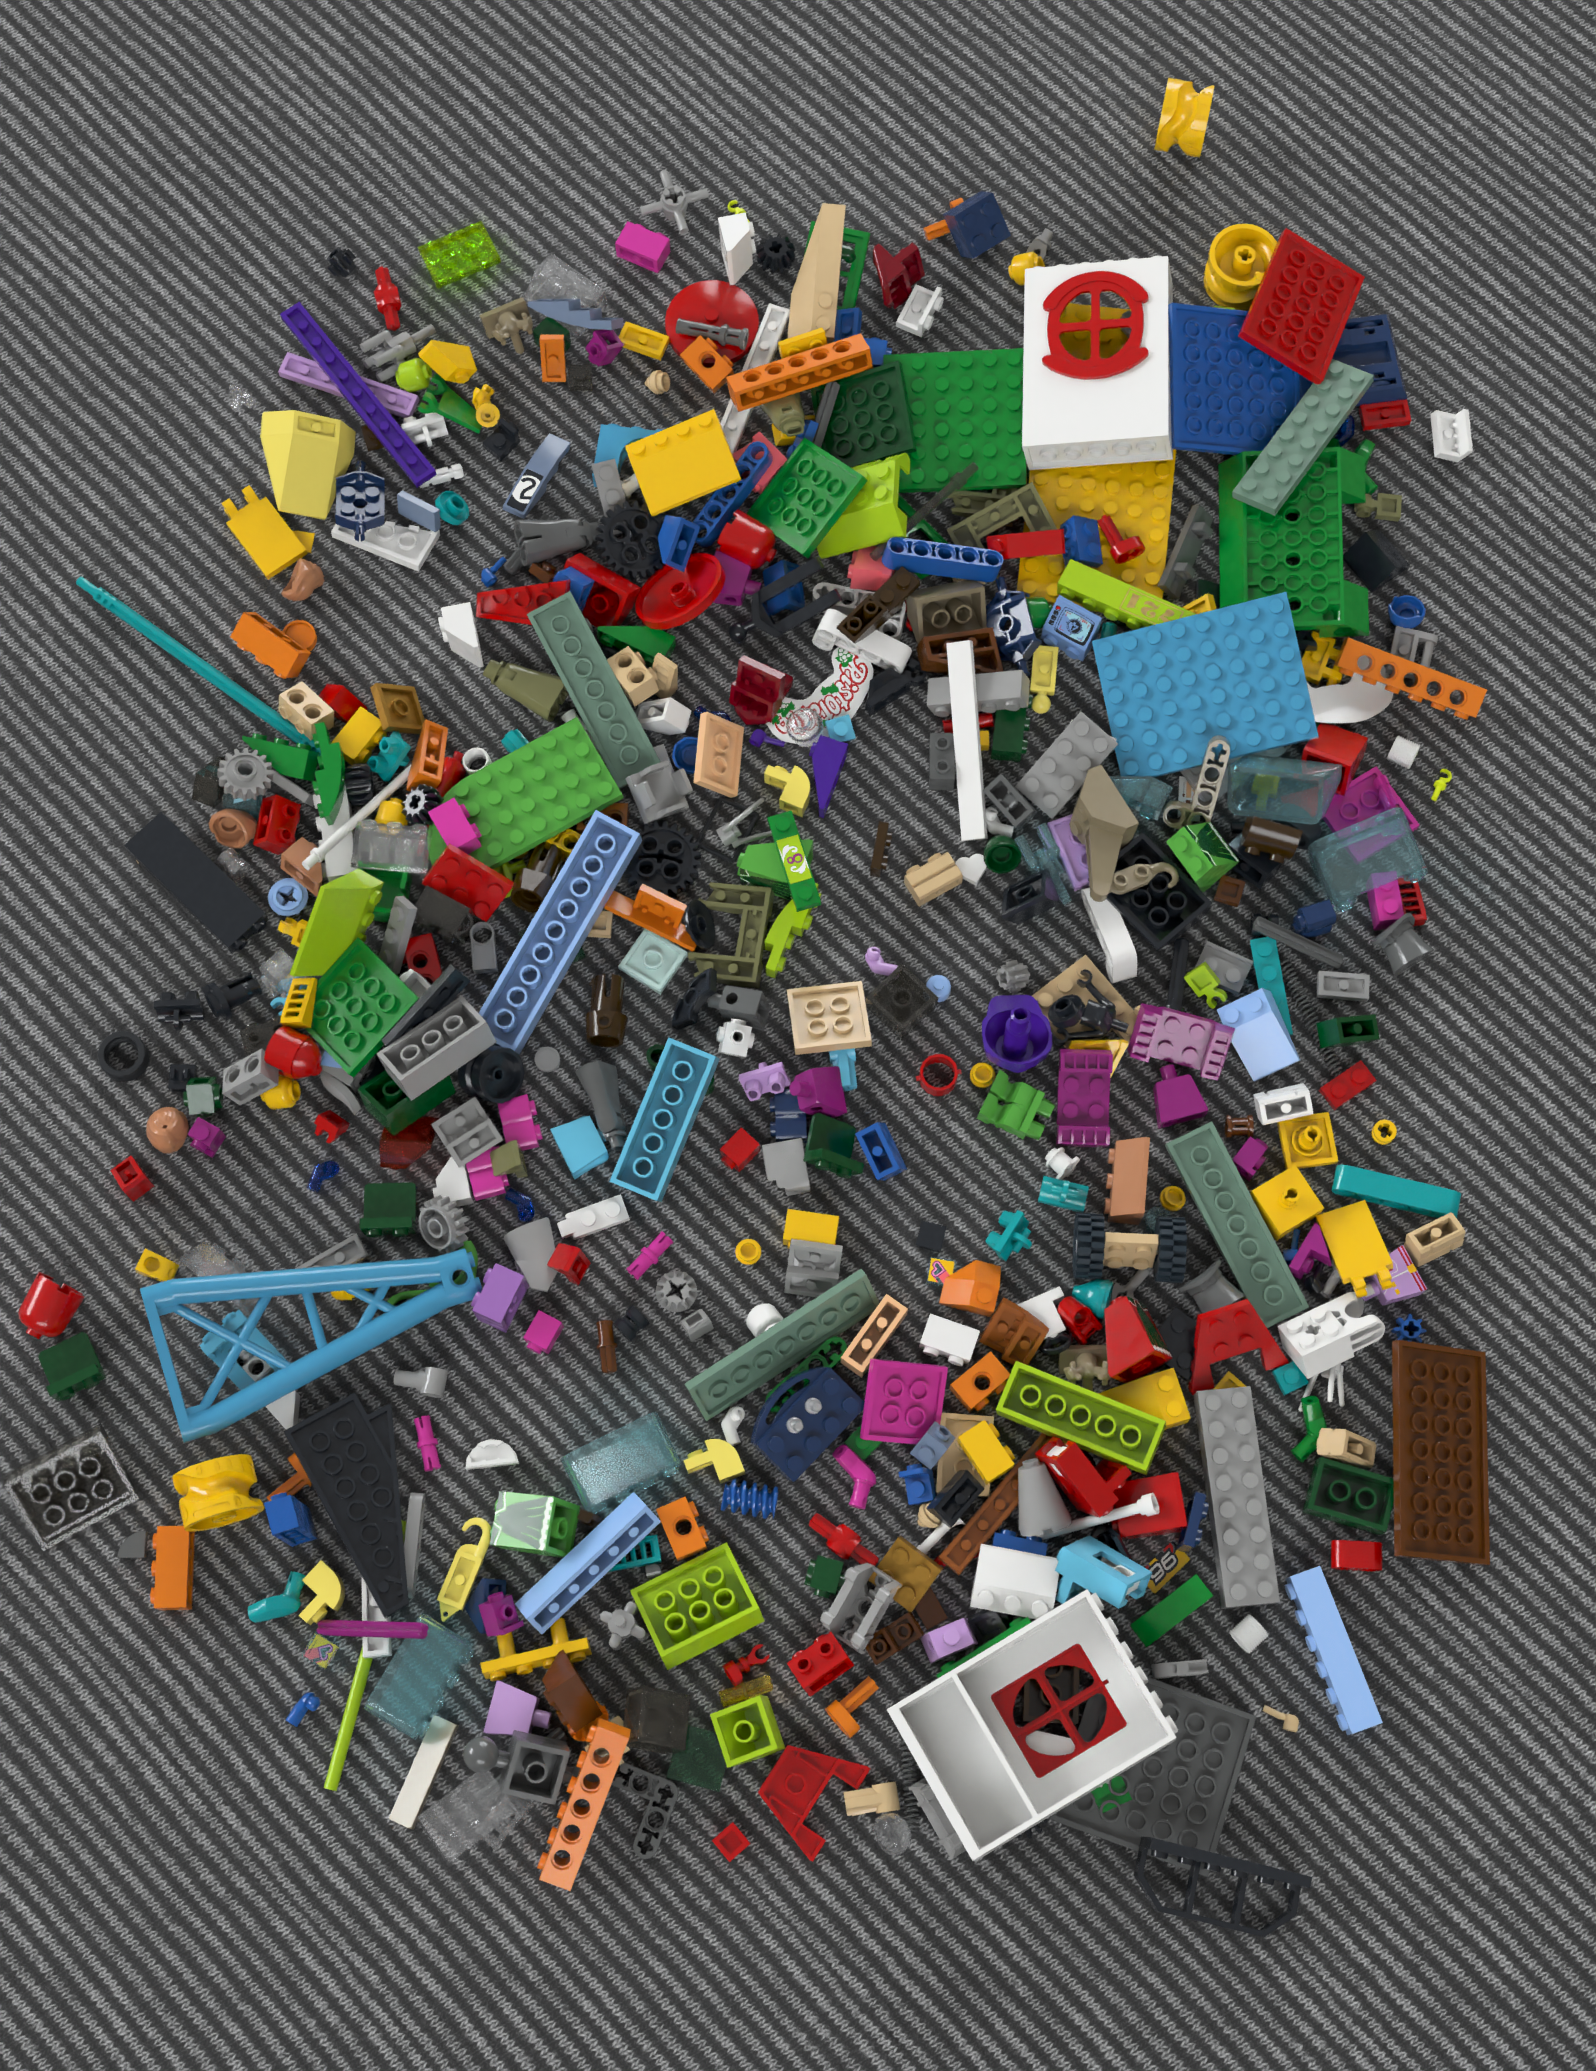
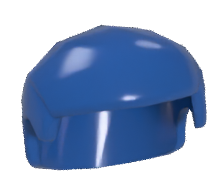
M1395 596L1388 605V615L1391 623L1395 626L1413 629L1425 617L1426 609L1423 603L1415 596Z
M685 737L679 740L673 747L672 760L674 765L678 769L684 768L686 774L695 773L698 738Z

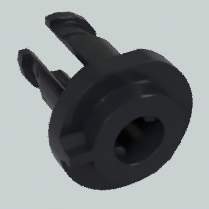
M251 972L247 973V976L237 978L221 987L212 982L201 988L212 1013L217 1018L221 1016L225 1021L232 1018L231 1009L249 1001L257 994H262L260 984L256 977L253 978Z

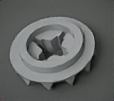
M674 1270L673 1272L665 1273L657 1282L656 1298L664 1309L671 1312H682L690 1308L695 1302L697 1286L694 1279L686 1272ZM671 1282L676 1287L684 1286L681 1290L683 1300L677 1297V1295L668 1296L672 1291Z

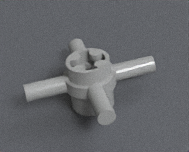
M667 170L662 171L660 177L665 190L661 195L660 201L639 207L641 215L644 216L663 210L668 220L676 221L680 234H685L689 231L684 218L688 203L709 198L708 191L705 188L685 194L681 187L673 186L669 172Z

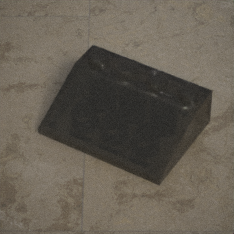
M101 1423L7 1473L4 1476L3 1482L5 1489L43 1551L140 1499L115 1446Z

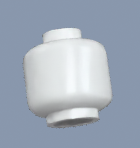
M769 1303L760 1304L750 1311L746 1324L752 1334L757 1337L783 1320V1317L773 1305Z

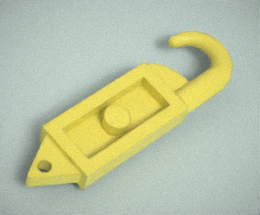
M475 1517L469 1519L462 1527V1531H466L470 1526L478 1525L482 1529V1536L478 1546L465 1544L456 1552L437 1598V1601L440 1603L442 1622H445L459 1610L463 1611L484 1561V1556L490 1544L491 1526L482 1518ZM445 1612H448L447 1617H444Z

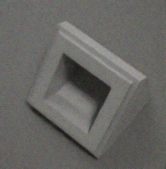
M699 1309L680 1321L691 1342L714 1329L711 1320L703 1309Z

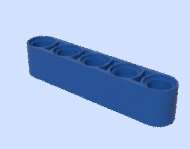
M760 441L751 443L736 462L740 477L745 471H750V475L746 479H741L738 482L716 490L692 522L700 526L699 532L707 529L704 537L698 538L697 534L695 542L699 546L709 547L715 542L726 523H729L733 517V513L740 508L772 464V453L764 443ZM764 451V456L759 460H755L756 454ZM730 491H736L734 497L726 499ZM721 510L719 517L712 518L715 511Z
M902 537L890 538L882 556V563L888 569L899 570L903 566L907 571L913 573L981 582L995 581L1004 560L998 551Z

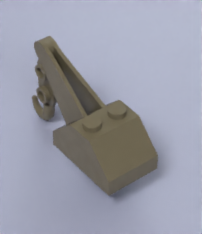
M1099 765L1088 769L1069 825L1072 834L1077 836L1081 844H1084L1086 847L1090 897L1096 902H1103L1109 893L1125 894L1145 886L1157 873L1163 871L1168 872L1172 876V881L1168 884V887L1172 888L1175 886L1179 879L1178 872L1174 866L1165 862L1135 864L1114 873L1119 852L1132 841L1139 822L1103 766Z

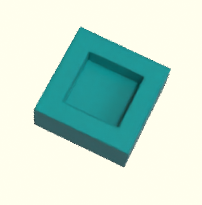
M1294 1361L1272 1371L1284 1396L1309 1383Z

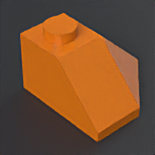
M975 1260L946 1277L939 1304L989 1317L994 1313L1000 1288L1001 1266Z

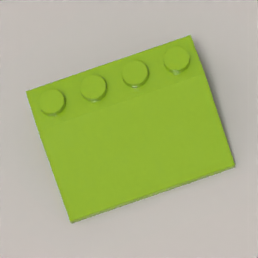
M358 868L322 885L290 975L294 977L323 976L357 938L365 942V932L374 919L373 911L375 905L381 900V889L384 882Z
M727 1542L630 1590L667 1670L765 1621Z

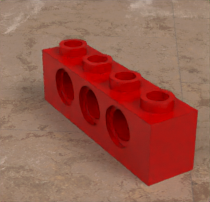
M432 933L409 938L403 964L407 963L409 969L419 973L431 984L442 974L435 940ZM420 960L428 961L427 965L423 968L415 967Z

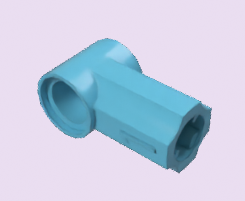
M855 1048L829 1051L830 1064L838 1066L840 1069L843 1091L856 1089Z

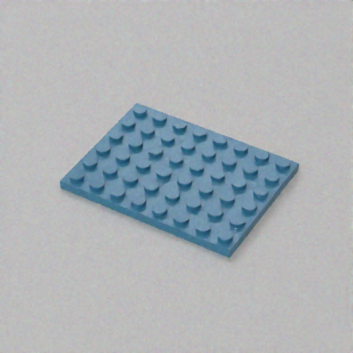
M1287 592L1092 641L1112 737L1116 738L1118 743L1115 752L1123 785L1202 766L1208 742L1217 735L1228 739L1230 743L1229 759L1319 738ZM1222 744L1213 747L1215 748L1214 759L1217 761L1220 751L1224 750Z

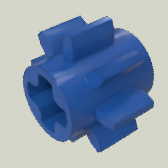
M1408 1314L1406 1321L1400 1317L1396 1320L1399 1327L1393 1328L1391 1332L1397 1334V1340L1421 1343L1422 1339L1419 1335L1425 1334L1427 1330L1421 1329L1420 1323L1422 1319H1412V1315ZM1407 1326H1409L1410 1331H1414L1411 1336H1409L1408 1331H1404Z

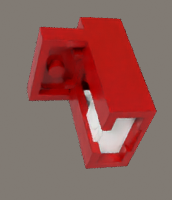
M1054 1436L1035 1453L1039 1461L1045 1463L1052 1478L1076 1509L1099 1518L1113 1510V1505L1119 1500L1113 1491L1123 1487L1126 1479L1132 1474L1126 1465L1105 1459L1094 1467L1075 1442L1067 1441L1064 1444L1060 1438Z

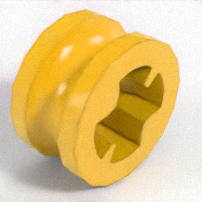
M1384 1119L1374 1125L1371 1135L1376 1143L1386 1145L1395 1138L1397 1129L1393 1122ZM1383 1127L1388 1128L1387 1133L1390 1134V1137L1388 1135L1385 1138L1381 1137V1132L1378 1128L1380 1130Z

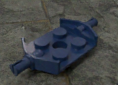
M357 461L355 463L356 471L336 478L335 519L338 526L354 530L356 541H359V535L361 536V541H364L366 530L385 524V482L383 477L366 472V463L364 461H361V467L360 461ZM356 506H365L364 508H356Z
M998 577V579H995L998 592L995 593L996 596L986 606L987 628L993 627L1001 662L1014 663L1017 665L1018 670H1023L1026 676H1029L1027 659L1032 656L1042 643L1041 640L1036 638L1026 597H1030V594L1023 591H1009L1005 577ZM1011 619V627L1005 631L1006 621Z

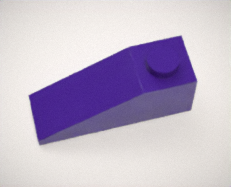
M820 735L817 743L813 742L809 756L812 757L819 817L824 818L848 755V744Z

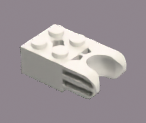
M1349 1292L1277 1327L1283 1349L1306 1378L1309 1379L1355 1357L1354 1352L1380 1340L1384 1335L1385 1325L1375 1315L1359 1318L1364 1310L1363 1299L1357 1298L1355 1292Z

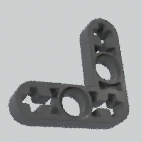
M623 1763L620 1765L621 1772L628 1774V1769L634 1770L629 1777L628 1787L623 1786L626 1780L617 1777L611 1785L650 1800L633 1844L634 1852L638 1857L649 1859L655 1856L659 1849L678 1799V1787L667 1779ZM638 1775H645L648 1778L649 1785L644 1791H637L633 1786V1780ZM667 1785H670V1791L674 1793L673 1798H667L664 1806H670L669 1811L666 1812L660 1807H653L655 1800L659 1804L661 1802L662 1795L659 1793V1789H665ZM658 1811L664 1816V1823L659 1828L651 1827L648 1822L649 1815L652 1812ZM644 1827L651 1832L660 1833L658 1839L652 1836L650 1845L654 1846L652 1852L647 1851L645 1855L641 1853L642 1848L638 1846V1843L640 1841L644 1842L648 1835L642 1833Z

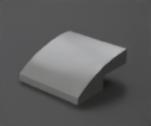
M473 1097L431 1124L459 1168L503 1140L476 1097Z
M791 1239L784 1293L818 1297L837 1285L843 1246Z

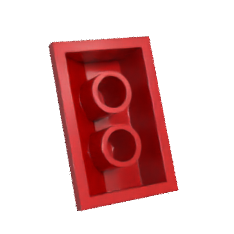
M581 553L567 559L563 570L571 566L595 580L582 612L584 618H587L597 628L598 626H620L632 610L641 587Z

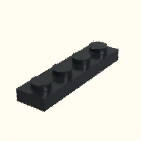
M450 964L382 1039V1042L386 1046L390 1045L449 1005L471 980Z

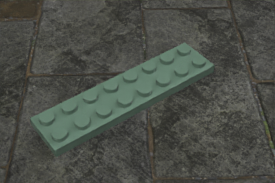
M1332 359L1324 380L1320 384L1313 383L1232 491V498L1275 516L1372 385L1374 375Z
M569 591L528 613L527 616L619 789L628 785L625 779L628 776L660 763V759L571 592Z
M1211 1121L1166 1143L1165 1147L1240 1291L1246 1295L1244 1299H1248L1265 1326L1269 1328L1309 1308L1213 1122Z
M862 1269L858 1270L686 1382L685 1386L704 1419L708 1421L818 1349L829 1338L838 1336L873 1313L879 1305V1300L867 1275Z

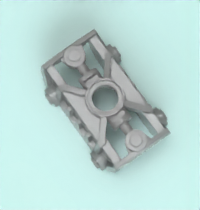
M869 1563L861 1564L854 1568L850 1567L846 1570L844 1576L846 1580L829 1611L823 1612L820 1622L823 1623L822 1625L828 1632H832L834 1636L860 1654L865 1653V1647L869 1640L873 1639L874 1631L889 1604L893 1603V1597L898 1588L902 1586L892 1577ZM874 1571L877 1573L875 1577L876 1587L868 1592L867 1581ZM869 1601L872 1605L866 1616H864L861 1612V1606L864 1602ZM854 1617L852 1620L854 1624L852 1630H847L843 1635L839 1632L846 1619Z
M926 1778L910 1786L909 1790H912L918 1800V1807H922L940 1839L938 1841L939 1844H943L947 1851L949 1860L966 1851Z

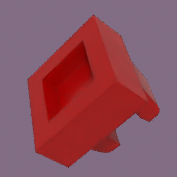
M328 1110L318 1114L314 1122L317 1125L315 1134L319 1136L324 1131L328 1132L329 1137L326 1142L332 1143L342 1133L347 1131L350 1123L333 1111Z

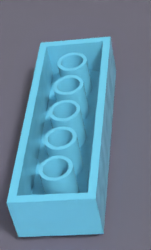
M668 1037L609 1182L655 1201L662 1202L720 1060L718 1057Z

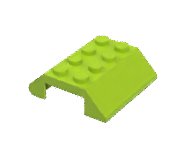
M907 453L852 468L868 481L817 546L820 558L824 559L883 544L892 537L906 538L907 516L898 508L900 470L902 469L907 475L910 474V458Z

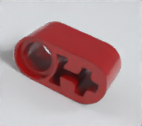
M1351 1540L1331 1541V1569L1382 1571V1543Z

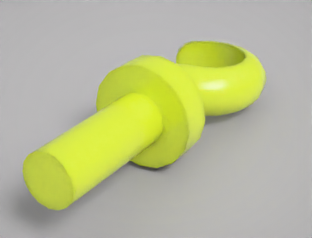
M737 200L729 202L727 208L730 212L735 214L746 213L743 208H731L732 205L738 204Z
M1441 769L1440 773H1446L1448 778L1440 777L1439 780L1434 782L1435 790L1431 797L1433 801H1437L1440 792L1445 790L1446 783L1452 779V774L1447 769Z

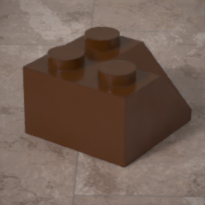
M560 1651L542 1679L547 1689L543 1694L551 1707L553 1706L556 1710V1714L564 1727L569 1724L573 1731L577 1732L601 1716L602 1712L565 1651Z

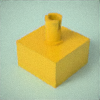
M1296 1165L1255 1188L1250 1193L1276 1241L1312 1220L1324 1209Z

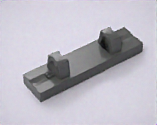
M1200 504L1192 506L1157 585L1171 599H1179L1186 581L1193 578L1196 570L1192 567L1202 544L1213 533V529L1210 526L1214 518Z

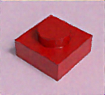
M734 1822L712 1840L729 1862L751 1844Z

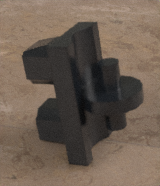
M187 991L185 998L178 1000L174 993L162 992L160 1000L154 1001V1009L157 1012L158 1021L165 1022L166 1024L174 1023L175 1030H182L183 1023H190L192 1020H204L205 1013L198 991Z

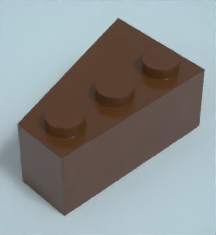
M993 627L923 637L916 647L921 670L949 675L946 643L971 640L973 641L975 674L1003 672Z

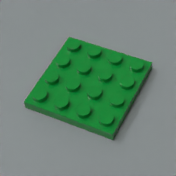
M804 437L746 514L769 527L777 538L808 559L868 480Z
M357 938L317 981L311 1028L305 1029L354 1078L384 1045L382 1039L418 1001L419 997L363 940Z

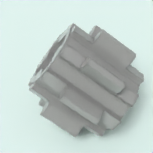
M1017 960L1007 961L1006 965H1002L997 970L999 986L1003 987L1004 990L1009 989L1010 993L1021 991V988L1026 987V984L1030 982V973L1028 972L1027 965L1018 963Z

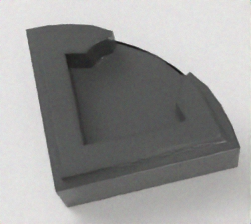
M139 1531L126 1538L119 1549L117 1558L146 1559L148 1531Z

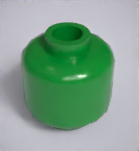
M1044 597L1026 598L1034 629L1043 628L1053 608L1052 605L1048 604Z

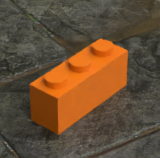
M243 612L230 636L237 642L236 645L240 649L247 652L250 651L256 656L255 659L259 663L269 665L274 669L273 672L283 679L298 677L311 652L256 612Z
M157 1526V1533L153 1535V1549H156V1560L152 1561L151 1572L152 1576L155 1577V1587L151 1588L150 1601L151 1604H154V1608L158 1610H192L195 1531H185L184 1526Z

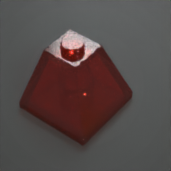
M420 1117L395 1136L384 1127L379 1140L380 1167L393 1170L406 1169L430 1150L436 1135L431 1124L439 1120V1118Z

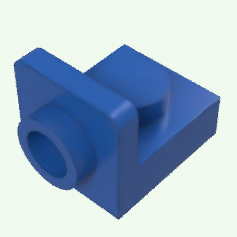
M913 1464L906 1466V1471L899 1472V1478H905L909 1505L928 1503L936 1497L932 1469L923 1468L922 1464Z

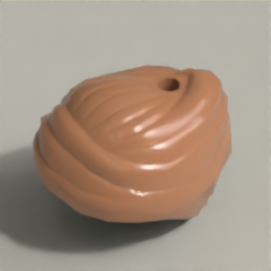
M300 558L294 567L289 583L281 592L282 596L292 601L307 599L311 596L314 589L322 586L325 581L321 568L311 561Z
M237 809L218 811L211 816L208 823L209 829L215 834L217 841L230 848L244 847L255 837L257 821L251 814Z
M163 1107L155 1111L147 1121L146 1133L150 1143L162 1153L170 1154L178 1151L187 1138L189 1130L188 1120L183 1112L173 1107Z

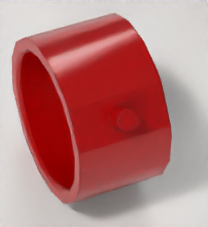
M934 1054L923 1061L919 1076L915 1077L916 1081H920L921 1087L928 1094L943 1096L954 1089L958 1075L962 1073L961 1069L957 1070L956 1063L950 1057L944 1054ZM933 1063H943L952 1070L954 1078L945 1087H934L926 1082L923 1076L924 1070Z

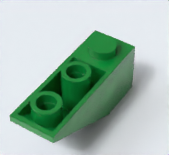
M598 626L597 639L607 647L614 646L619 650L629 646L634 654L639 652L646 663L645 665L651 668L657 653H661L669 659L676 647L675 636L663 630L652 629L647 626Z
M255 733L252 734V738L242 736V740L253 750H258L260 756L266 755V762H271L272 767L281 775L314 781L319 752L311 751L310 745L297 743L296 747L289 746V741L275 738L274 742L267 741V736Z

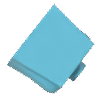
M590 1115L582 1116L572 1122L550 1129L574 1180L608 1160V1151L604 1145L607 1141L599 1128L596 1129Z

